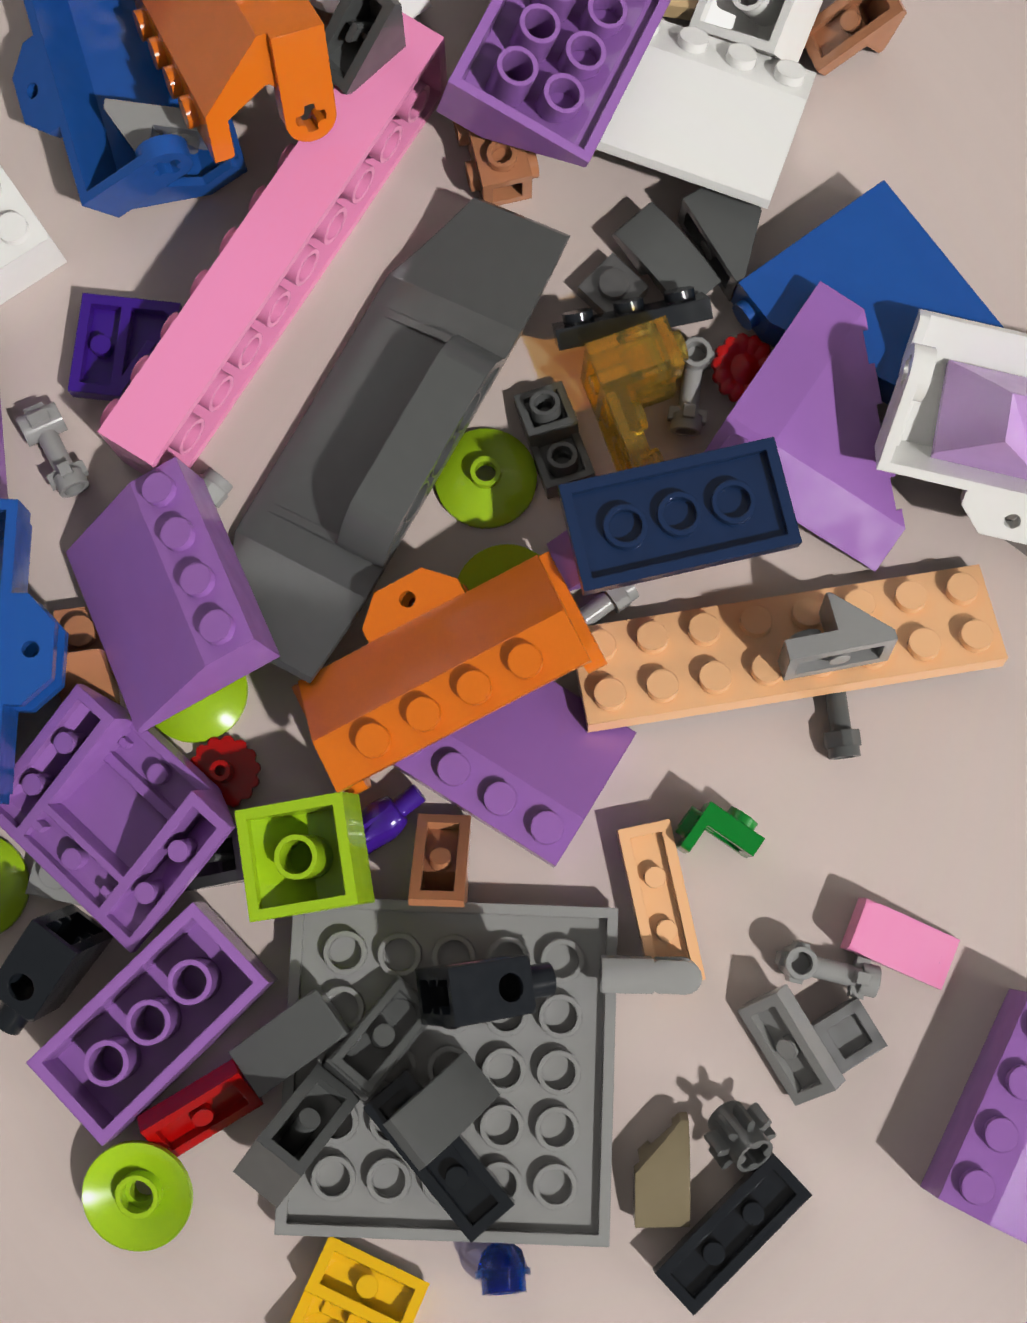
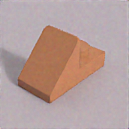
M836 0L817 15L805 44V48L816 71L826 76L866 46L877 53L882 52L907 12L901 0Z
M88 607L53 610L54 618L69 633L65 687L58 693L61 702L66 699L76 684H83L120 705L119 686Z
M418 813L408 895L409 906L465 907L469 896L468 864L471 815Z

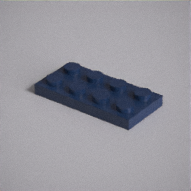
M774 437L558 485L557 491L583 596L797 548L802 543Z

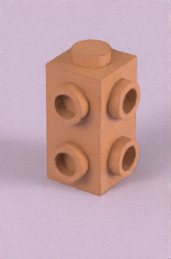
M453 121L458 146H468L471 160L464 162V167L471 193L479 191L481 199L498 206L532 198V179L539 177L536 153L482 138Z

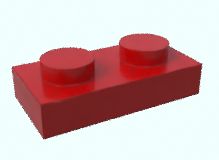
M232 1058L138 1115L137 1122L140 1133L148 1142L163 1146L178 1157L264 1103L262 1097H258Z

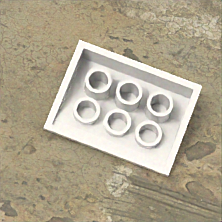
M661 19L596 150L768 209L817 73L805 69L796 61L779 60L758 53L749 45L743 43L732 44L709 36L700 28L692 26L683 27Z

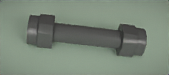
M846 692L825 695L830 732L823 733L825 750H828L829 760L861 756L860 730L851 729Z

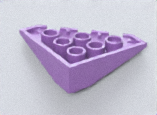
M820 281L704 452L774 437L797 523L871 570L876 571L904 532L905 524L902 509H896L890 477H895L896 475L876 469L874 446L881 429L877 404H881L882 400L875 363L869 364L863 331L868 330L864 308Z

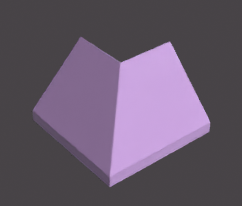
M949 360L945 369L931 458L1027 480V378Z

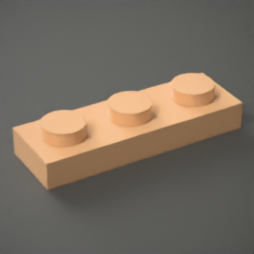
M670 819L616 830L643 956H651L652 958L664 956L687 957L698 966L702 974V980H705L706 977Z

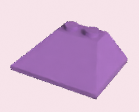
M76 684L15 763L13 794H10L9 805L0 804V827L130 953H134L139 949L236 827L220 788L157 729L151 727L142 733L137 732L128 709L83 684Z

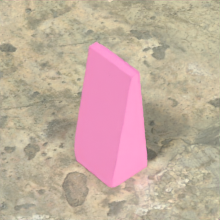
M858 898L840 948L863 958L871 959V961L942 990L960 939L873 900Z

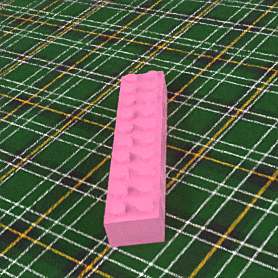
M402 12L406 47L352 94L345 95L334 84L337 116L332 129L318 140L312 142L298 141L296 145L291 143L285 148L278 161V171L267 186L262 185L255 191L249 203V213L238 228L233 227L226 233L220 245L219 256L209 270L204 269L197 275L190 289V298L179 313L174 312L168 317L160 333L161 340L150 356L144 355L139 359L132 370L130 385L120 399H113L103 411L100 419L101 426L97 432L124 463L144 475L176 456L190 469L192 468L440 103L447 85L444 36Z

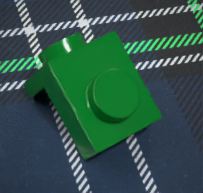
M712 801L704 804L700 810L692 805L675 829V832L682 837L676 845V848L682 853H689L704 830L744 858L753 857L765 838L754 831L758 823L750 816L733 806L726 812Z

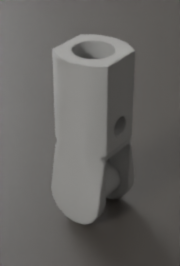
M600 955L601 993L653 994L655 991L658 994L687 995L697 991L702 982L700 969L687 957L664 956L652 958L651 956Z

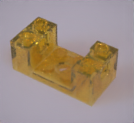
M666 315L585 344L580 380L616 472L664 461L657 447L650 449L643 432L648 429V422L643 408L674 398L677 389L675 382L677 379L682 378V371L685 366L684 361L688 360L685 340L679 330L672 332Z

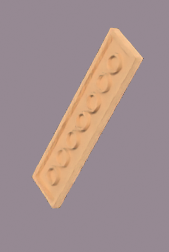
M977 564L589 625L608 664L590 674L587 673L584 666L576 669L587 731L589 733L1002 667L1007 661L1008 656L980 565ZM828 592L837 595L896 631L898 640L888 661L783 681L778 659L784 640L789 639L797 632L807 629H818L821 633H824L819 611L824 596Z

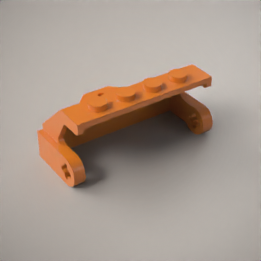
M134 0L136 10L132 12L142 42L147 41L156 69H162L172 99L178 98L179 107L187 128H197L215 163L232 159L235 156L228 121L265 85L274 86L279 117L288 133L294 139L302 142H312L324 137L334 126L337 112L325 27L309 0ZM313 104L315 108L311 110V117L302 120L301 116L304 115V107Z
M549 551L540 556L536 555L471 590L462 584L458 578L422 567L373 593L362 627V631L369 644L320 669L311 683L301 679L291 688L306 716L312 743L336 792L341 793L344 791L359 794L371 788L370 776L579 667L584 666L587 673L590 674L608 663Z

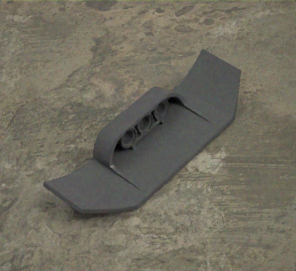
M473 198L420 249L388 274L235 530L233 548L280 654V657L271 661L272 664L311 683L368 600L520 338L564 251L570 235L481 198Z

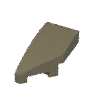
M678 1112L671 1118L672 1125L652 1143L647 1140L637 1149L639 1162L634 1165L633 1218L635 1228L690 1227V1137L687 1112Z

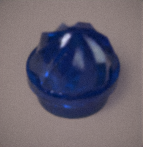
M492 1243L481 1253L478 1269L475 1272V1280H481L482 1296L527 1292L526 1276L531 1275V1268L526 1264L522 1249L515 1244Z

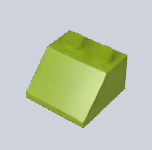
M336 792L234 811L250 922L375 903L359 794Z

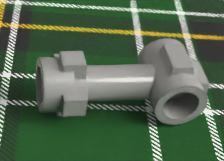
M691 336V338L684 342L683 346L677 347L675 351L673 365L677 366V370L682 375L678 406H669L667 421L671 422L670 431L676 435L698 436L701 434V427L705 426L707 422L708 410L699 408L702 375L705 370L712 368L711 362L715 358V351H712L710 343L704 337Z
M40 402L24 409V415L15 419L29 447L40 443L53 469V472L46 475L53 491L58 490L62 498L73 497L85 491L90 485L86 477L89 475L88 470L82 460L76 462L71 460L59 436L60 433L68 429L55 403L51 402L44 406Z
M794 940L791 945L784 947L776 953L774 963L778 965L779 970L785 975L786 981L802 984L804 980L813 977L848 986L847 996L862 1000L864 996L874 998L878 993L882 971L880 966L871 964V959L855 956L851 965L816 956L810 949V944Z

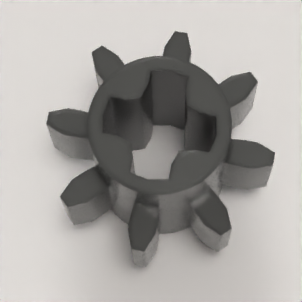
M729 1101L720 1105L709 1117L708 1128L710 1131L704 1134V1139L710 1146L709 1152L723 1170L734 1162L740 1171L748 1172L760 1167L770 1157L773 1150L770 1140L776 1137V1133L770 1127L772 1121L757 1102L746 1110L739 1101Z

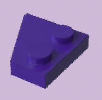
M82 293L68 384V392L72 397L112 401L116 398L120 399L131 383L130 377L134 366L144 355L150 356L161 340L160 333L165 321L172 313H179L183 308L181 303Z

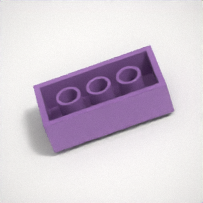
M192 902L41 1047L26 1064L103 1146L118 1137L135 1121L137 1116L142 1114L278 978L206 902Z

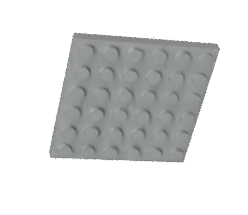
M375 899V903L292 916L287 1008L316 987L321 986L351 1030L397 975L418 991L415 969L499 956L527 955L530 965L549 962L552 965L556 976V991L552 996L535 998L536 1010L532 1014L457 1028L428 1025L366 1102L361 1099L306 1172L276 1208L274 1235L470 1242L363 1109L367 1102L407 1068L424 1088L453 1059L466 1051L500 1095L461 1135L515 1200V1205L473 1242L609 1247L616 993H601L600 955H617L618 908L467 902L465 907L409 906L408 900ZM346 1036L283 1081L282 1107L317 1064L325 1069L323 1065Z

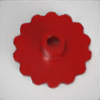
M740 333L736 337H727L723 345L715 349L716 358L711 362V367L714 370L712 380L719 385L718 391L720 394L728 395L733 403L738 402L770 355V345L762 343L757 335L749 337L745 333Z
M228 735L222 739L210 738L207 745L197 747L196 756L190 759L195 766L220 788L227 806L237 807L242 800L250 799L253 788L260 784L257 775L261 771V765L256 761V752L253 749H248L247 743L244 740L239 739L235 741L232 736Z

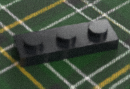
M686 286L663 292L664 300L644 304L643 297L619 300L612 303L614 311L593 315L592 308L567 311L562 313V322L552 323L555 343L559 351L713 319L710 297L702 292L695 293L694 286Z
M407 1068L367 1102L363 1109L472 1243L515 1205V1200L461 1134L425 1168L418 1171L383 1126L401 1106L423 1088Z
M772 1152L764 1164L755 1170L748 1171L653 1267V1271L694 1316L789 1220L812 1194Z

